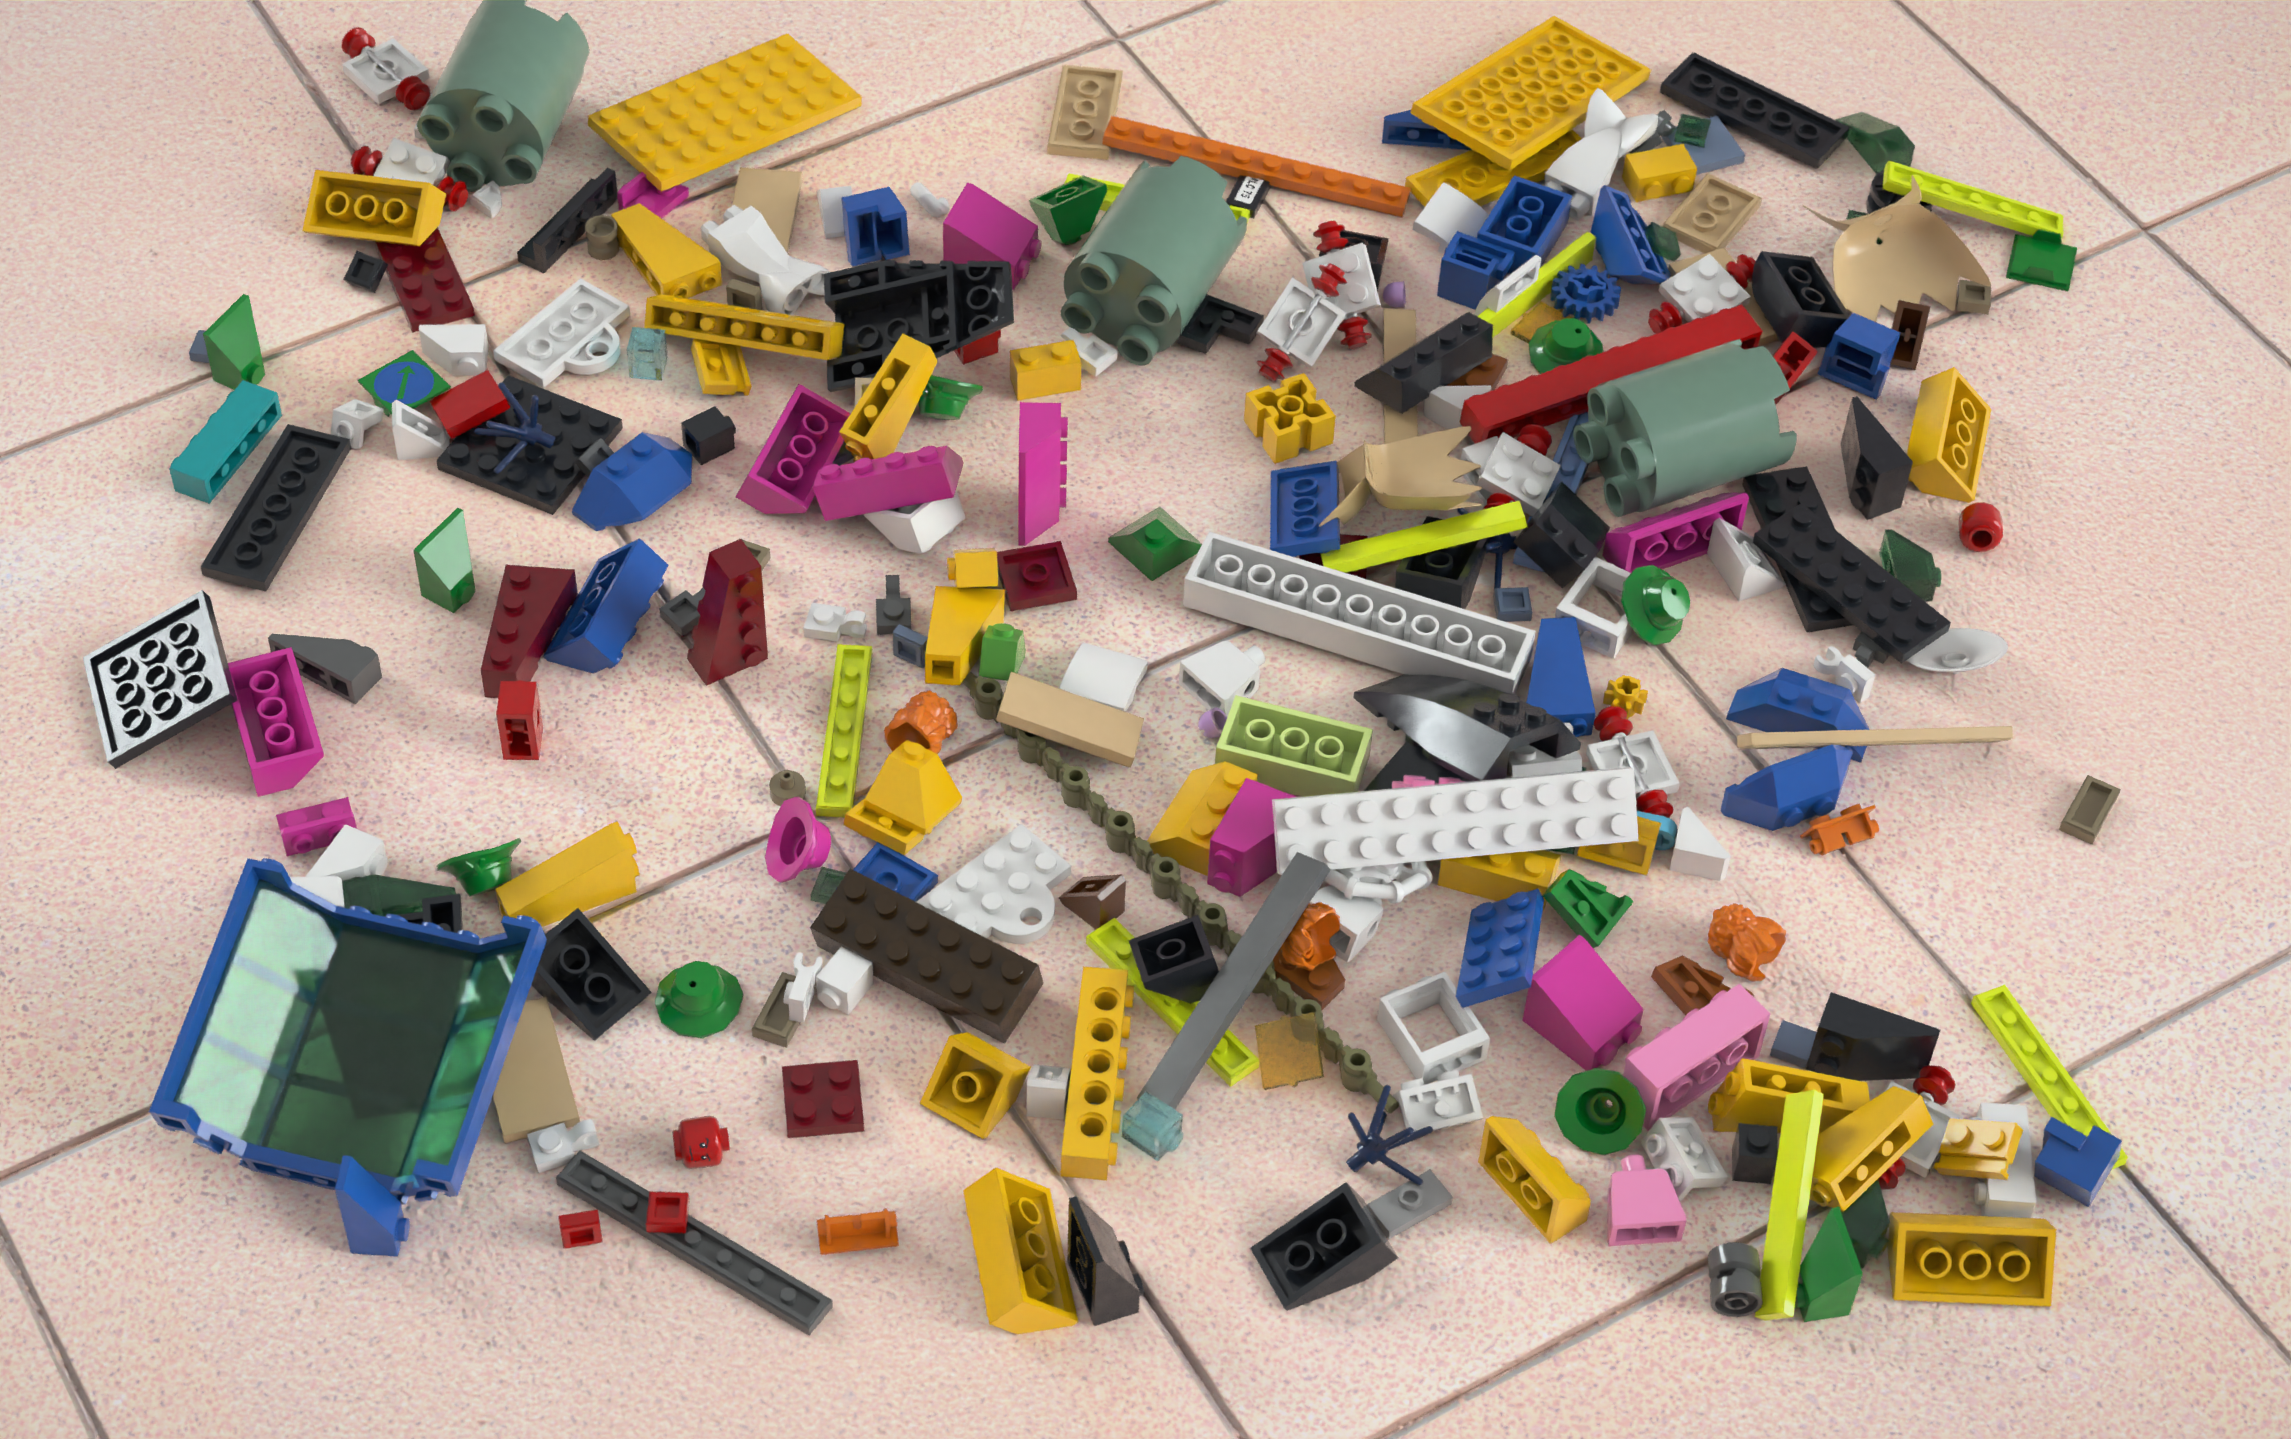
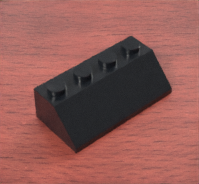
M1467 312L1354 381V387L1403 414L1428 398L1429 392L1439 386H1447L1491 358L1493 325Z

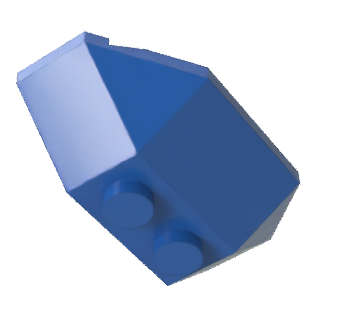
M1604 185L1600 189L1590 233L1596 236L1595 248L1603 259L1606 266L1605 270L1609 271L1608 275L1631 284H1661L1671 277L1670 271L1651 231L1641 215L1632 207V201L1626 193Z
M644 432L640 433L593 468L572 508V515L595 531L604 530L606 526H621L643 521L692 484V453L669 437Z
M1780 668L1738 689L1726 717V720L1764 732L1870 730L1850 689L1785 668ZM1850 746L1853 750L1851 760L1861 763L1867 746Z
M1832 744L1770 765L1748 776L1739 785L1733 784L1725 788L1720 811L1726 817L1771 831L1783 827H1793L1801 821L1815 816L1827 815L1832 810H1835L1848 773L1853 750L1850 746L1844 747Z

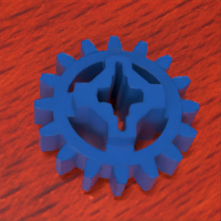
M1580 264L1578 270L1568 266L1567 273L1559 271L1558 277L1553 278L1550 300L1555 301V310L1563 309V317L1571 314L1578 320L1585 318L1587 323H1591L1592 318L1596 317L1601 322L1604 320V314L1612 316L1614 309H1618L1621 286L1616 285V277L1608 278V270H1604L1601 273L1598 272L1596 265L1591 269H1586L1584 264Z

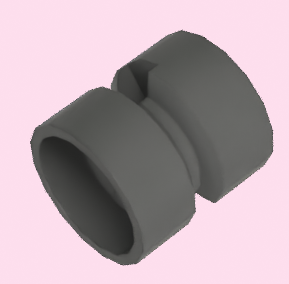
M1734 1242L1714 1247L1708 1255V1270L1711 1279L1709 1286L1710 1304L1712 1309L1718 1314L1730 1317L1747 1316L1757 1312L1763 1303L1762 1286L1759 1280L1761 1274L1760 1257L1757 1249L1748 1244Z

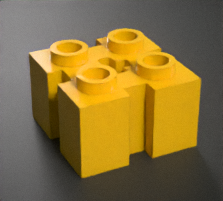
M1305 373L1282 380L1278 389L1273 390L1270 385L1246 393L1244 422L1256 438H1263L1262 447L1274 464L1298 456V451L1302 447L1313 451L1333 444L1336 416L1324 399L1316 401L1317 390Z

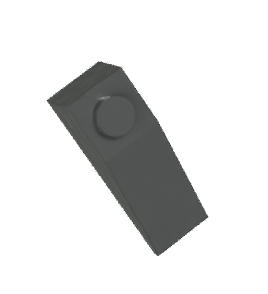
M274 633L268 637L271 652L292 647L301 676L354 704H357L382 678L378 654L368 646H361L345 639Z

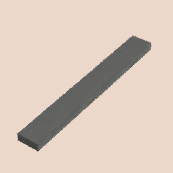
M1299 852L1295 854L1137 1096V1099L1143 1105L1169 1117L1172 1116L1329 874L1330 868L1326 863Z
M579 1151L556 1177L557 1185L809 1336L833 1307L832 1299L688 1215L686 1233L647 1232L646 1218L649 1191L582 1151Z

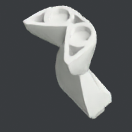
M1599 88L1595 90L1588 104L1585 137L1569 147L1545 173L1544 186L1572 195L1569 217L1578 221L1586 213L1593 216L1600 189L1604 185L1608 186L1618 159L1640 146L1655 133L1658 116L1655 114H1645L1626 118L1603 90Z
M733 205L723 214L724 223L721 225L709 220L701 226V238L709 245V252L719 259L722 266L737 275L760 283L761 294L767 311L793 315L807 292L824 295V274L830 273V271L820 265L789 256L766 223L762 214L754 207L749 206L742 210Z

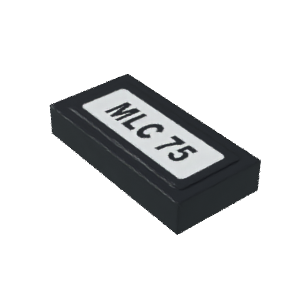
M1240 175L1226 203L1230 206L1249 209V218L1254 219L1271 188L1270 182Z

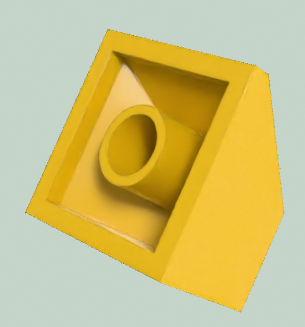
M906 740L888 755L864 800L863 806L926 835L961 804L962 796L938 754L918 743Z

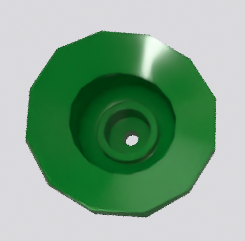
M1575 318L1555 320L1538 328L1529 342L1530 362L1540 374L1553 370L1557 366H1565L1579 361L1586 356H1594L1604 352L1603 343L1583 321Z
M931 375L919 399L920 415L932 419L959 420L969 399L981 394L983 386Z
M1654 565L1635 568L1623 582L1621 602L1627 620L1636 635L1652 646L1671 642L1681 630L1683 618L1687 615L1690 608V597L1684 584Z
M517 838L495 848L450 858L439 863L436 866L437 871L455 876L469 897L492 891L511 880V855L522 841L520 838Z
M694 961L674 969L659 982L655 1005L661 1023L676 1034L705 1038L724 1031L739 1014L743 1000V991L737 977L723 968L711 965L708 962Z
M1595 1068L1571 1076L1558 1092L1554 1116L1563 1136L1581 1150L1608 1155L1627 1149L1642 1132L1646 1107L1638 1088L1621 1073ZM1607 1100L1612 1102L1611 1106L1607 1104Z

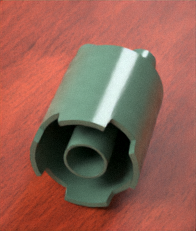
M482 0L477 11L470 18L426 107L417 121L418 131L426 139L431 150L450 160L451 163L447 169V176L453 178L454 184L458 181H463L468 192H474L479 190L483 184H488L492 180L498 186L528 184L536 179L545 156L582 80L584 66L590 53L584 32L567 12L556 21L549 15L526 6L527 0Z
M1180 156L1170 167H1149L1150 164L1146 160L1143 161L1073 258L1064 275L1063 283L1067 301L1061 308V317L1068 327L1074 328L1079 333L1086 334L1092 332L1106 343L1117 346L1123 358L1139 366L1149 364L1156 353L1168 349L1176 342L1246 234L1247 218L1240 216L1236 221L1232 210L1222 197L1228 182L1205 164L1184 156Z
M1737 339L1601 383L1589 390L1588 422L1575 426L1573 431L1574 444L1580 458L1585 463L1589 464L1597 461L1605 479L1603 490L1606 503L1616 517L1633 512H1643L1783 465L1790 460L1795 450L1797 434L1794 431L1780 433L1778 414L1774 402L1775 398L1790 391V388L1780 366L1764 346L1744 350L1739 347L1742 345L1741 340Z

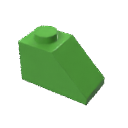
M1005 623L988 626L982 639L979 676L1008 681L1011 672L1018 673L1026 653L1023 630L1014 629L1012 625Z

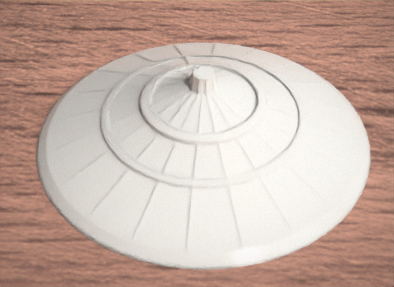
M1950 628L1947 633L1906 661L1929 671L1959 674L1960 672L1980 669L1998 661L2006 654L2008 644L2002 637L1989 631L1973 628Z

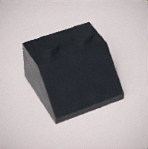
M1199 915L1128 940L1144 987L1147 990L1192 1004L1201 1000L1219 972Z

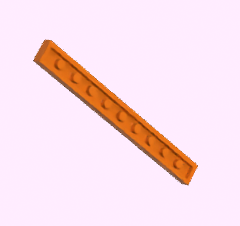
M1111 116L1103 135L1102 145L1175 162L1180 156H1184L1205 164L1217 173L1238 178L1241 175L1269 181L1271 186L1402 218L1410 197L1411 188L1125 118Z

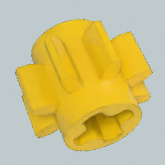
M1622 675L1616 681H1608L1607 691L1604 692L1603 704L1624 708L1627 712L1626 719L1632 717L1635 713L1641 715L1644 703L1647 700L1648 690H1640L1641 680Z

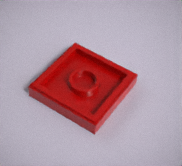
M488 370L429 400L451 439L511 408Z

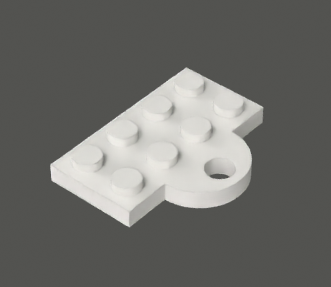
M580 278L493 350L494 360L542 388H545L565 370L581 375L600 373L610 368L619 358L620 342L615 328L631 315L630 306ZM595 352H605V353H606V354L603 355V356H594V355H592V354H594Z
M1020 824L919 899L917 903L985 938L993 935L1003 942L1026 944L1040 939L1051 929L1055 919V901L1050 890L1071 875V865L1023 824ZM1033 916L1038 918L1040 922L1036 925H1026L1022 920L1025 917Z

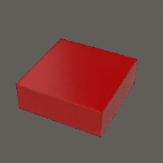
M649 1191L646 1231L654 1233H686L689 1192Z
M598 1209L558 1216L563 1248L567 1249L603 1242Z

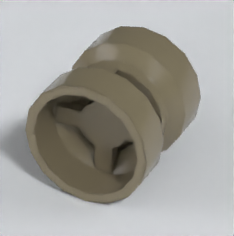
M606 215L590 218L585 224L586 237L588 238V254L597 260H609L615 257L619 252L616 221Z

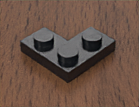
M1206 295L1178 337L1177 344L1207 354L1221 334L1250 345L1264 321V315Z

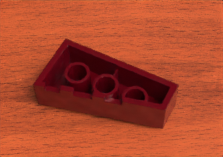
M742 539L710 551L702 584V587L705 589V595L702 600H699L697 611L700 614L699 623L693 626L691 636L695 642L693 648L689 649L687 654L688 661L706 686L748 667L756 666L768 659L762 568Z
M520 565L505 566L481 666L485 697L498 698L500 681H531L538 669V661L542 654L546 652L555 631L562 624L567 610L574 603L578 595L574 569Z

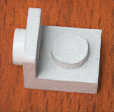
M353 399L333 409L331 435L350 439L351 448L353 449L361 448L364 430L382 421L383 408Z

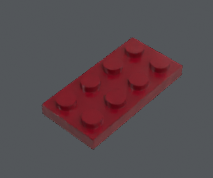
M438 227L420 246L374 241L380 260L388 264L386 274L412 333L419 331V325H443L475 316L473 304Z

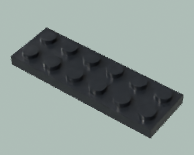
M1692 52L1661 83L1660 93L1709 117L1718 116L1723 124L1816 169L1822 165L1849 134L1850 127L1695 52Z
M287 424L200 566L202 575L266 592L350 452V439Z
M1807 466L1758 473L1743 478L1742 486L1749 496V502L1761 529L1801 503L1835 529ZM1776 562L1806 633L1853 626L1851 622Z
M1799 504L1754 533L1753 544L1900 663H1903L1949 631L1951 622L1804 504Z

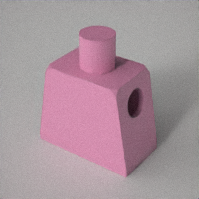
M1640 1155L1624 1157L1621 1160L1622 1171H1616L1611 1174L1608 1188V1246L1681 1241L1687 1220L1667 1171L1664 1169L1646 1170L1644 1158Z

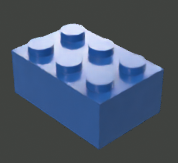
M1513 176L1479 230L1477 238L1516 252L1515 260L1507 273H1513L1535 255L1541 257V267L1568 224L1572 195Z

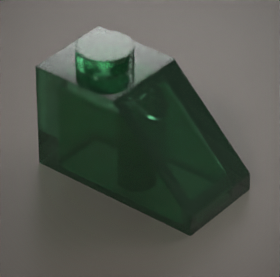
M1886 529L1879 551L1883 568L1925 602H1931L1936 588L1941 586V570L1939 567H1935L1932 553L1894 530Z
M1878 1179L1844 1212L1841 1211L1862 1269L1872 1257L1878 1260L1890 1242L1889 1239L1885 1238L1890 1220Z

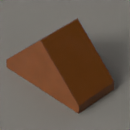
M1898 300L1891 329L1900 332V336L1890 365L1916 370L1931 306Z
M1122 874L1083 877L1063 893L1059 900L1064 906L1096 930L1125 912L1126 880Z

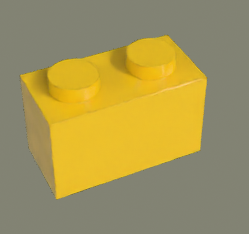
M1684 144L1625 155L1622 179L1634 201L1640 202L1691 192L1694 188L1697 167Z
M1074 340L1010 350V380L1017 401L1081 390L1082 362Z
M995 548L953 550V557L947 558L949 580H954L956 588L998 586L997 551Z

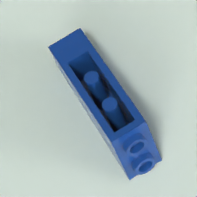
M1576 617L1541 619L1526 703L1545 709L1548 714L1560 719L1563 723H1570L1573 727V735L1580 737L1592 735L1596 712Z

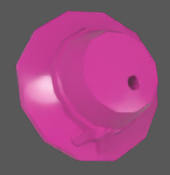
M794 797L783 802L774 817L765 854L768 874L780 883L795 879L803 870L821 867L827 860L831 847L829 828L814 818L810 804L800 797Z

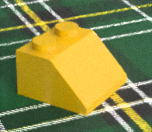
M969 1032L950 1035L919 1104L974 1135L985 1139L1016 1101L1031 1066Z

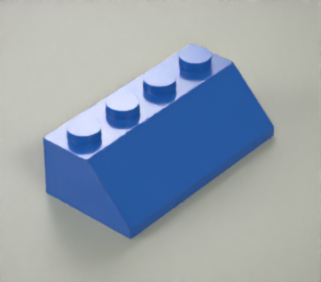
M640 538L599 558L543 657L549 662L592 674L605 668L611 669L615 667L623 657L621 652L623 647L632 639L637 631L635 626L639 618L649 610L651 606L649 603L650 598L662 586L664 582L662 577L669 565Z

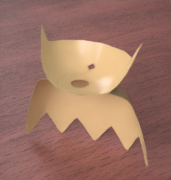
M1913 175L1911 182L1912 190L1896 203L1864 216L1836 221L1803 205L1804 208L1811 211L1819 219L1843 231L1833 249V282L1835 293L1845 309H1848L1851 314L1856 313L1876 322L1880 306L1895 314L1898 300L1919 304L1922 293L1933 298L1949 310L1955 311L1957 285L1960 276L1985 286L1991 285L1989 277L1980 263L1955 232L1938 215L1919 204L1922 199L1921 191ZM1878 238L1882 240L1881 245L1876 243Z
M1471 427L1452 428L1380 445L1369 444L1364 440L1362 446L1356 448L1337 462L1339 473H1341L1345 499L1320 523L1319 527L1337 517L1345 525L1367 504L1371 494H1373L1380 505L1394 510H1450L1481 506L1480 503L1464 501L1471 497V493L1482 490V487L1454 482L1457 478L1481 468V465L1448 456L1468 435Z

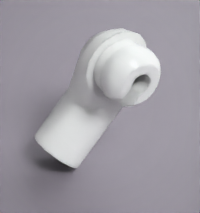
M916 182L911 186V195L932 217L940 218L941 215H945L950 211L946 198L936 199L920 182Z

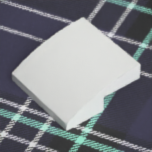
M1443 182L1414 221L1412 230L1440 243L1438 252L1444 255L1446 247L1457 231L1477 238V234L1489 214L1469 197Z
M1535 255L1489 290L1480 300L1474 315L1478 316L1487 308L1497 313L1534 284L1538 279L1541 257Z
M1082 642L1067 668L1059 689L1126 712L1134 700L1137 685L1147 672L1148 660Z

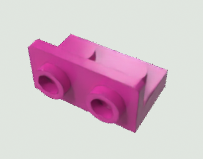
M643 172L627 184H624L617 192L619 211L640 203L661 219L689 197V188L682 184L661 192L646 179V175Z
M348 797L276 815L286 856L307 853L311 850L329 846L345 824L357 829Z

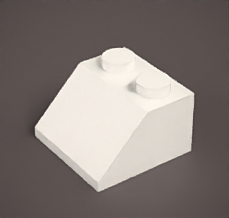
M957 490L954 498L864 514L898 549L917 554L929 551L933 544L944 535L951 533L955 526L966 518Z

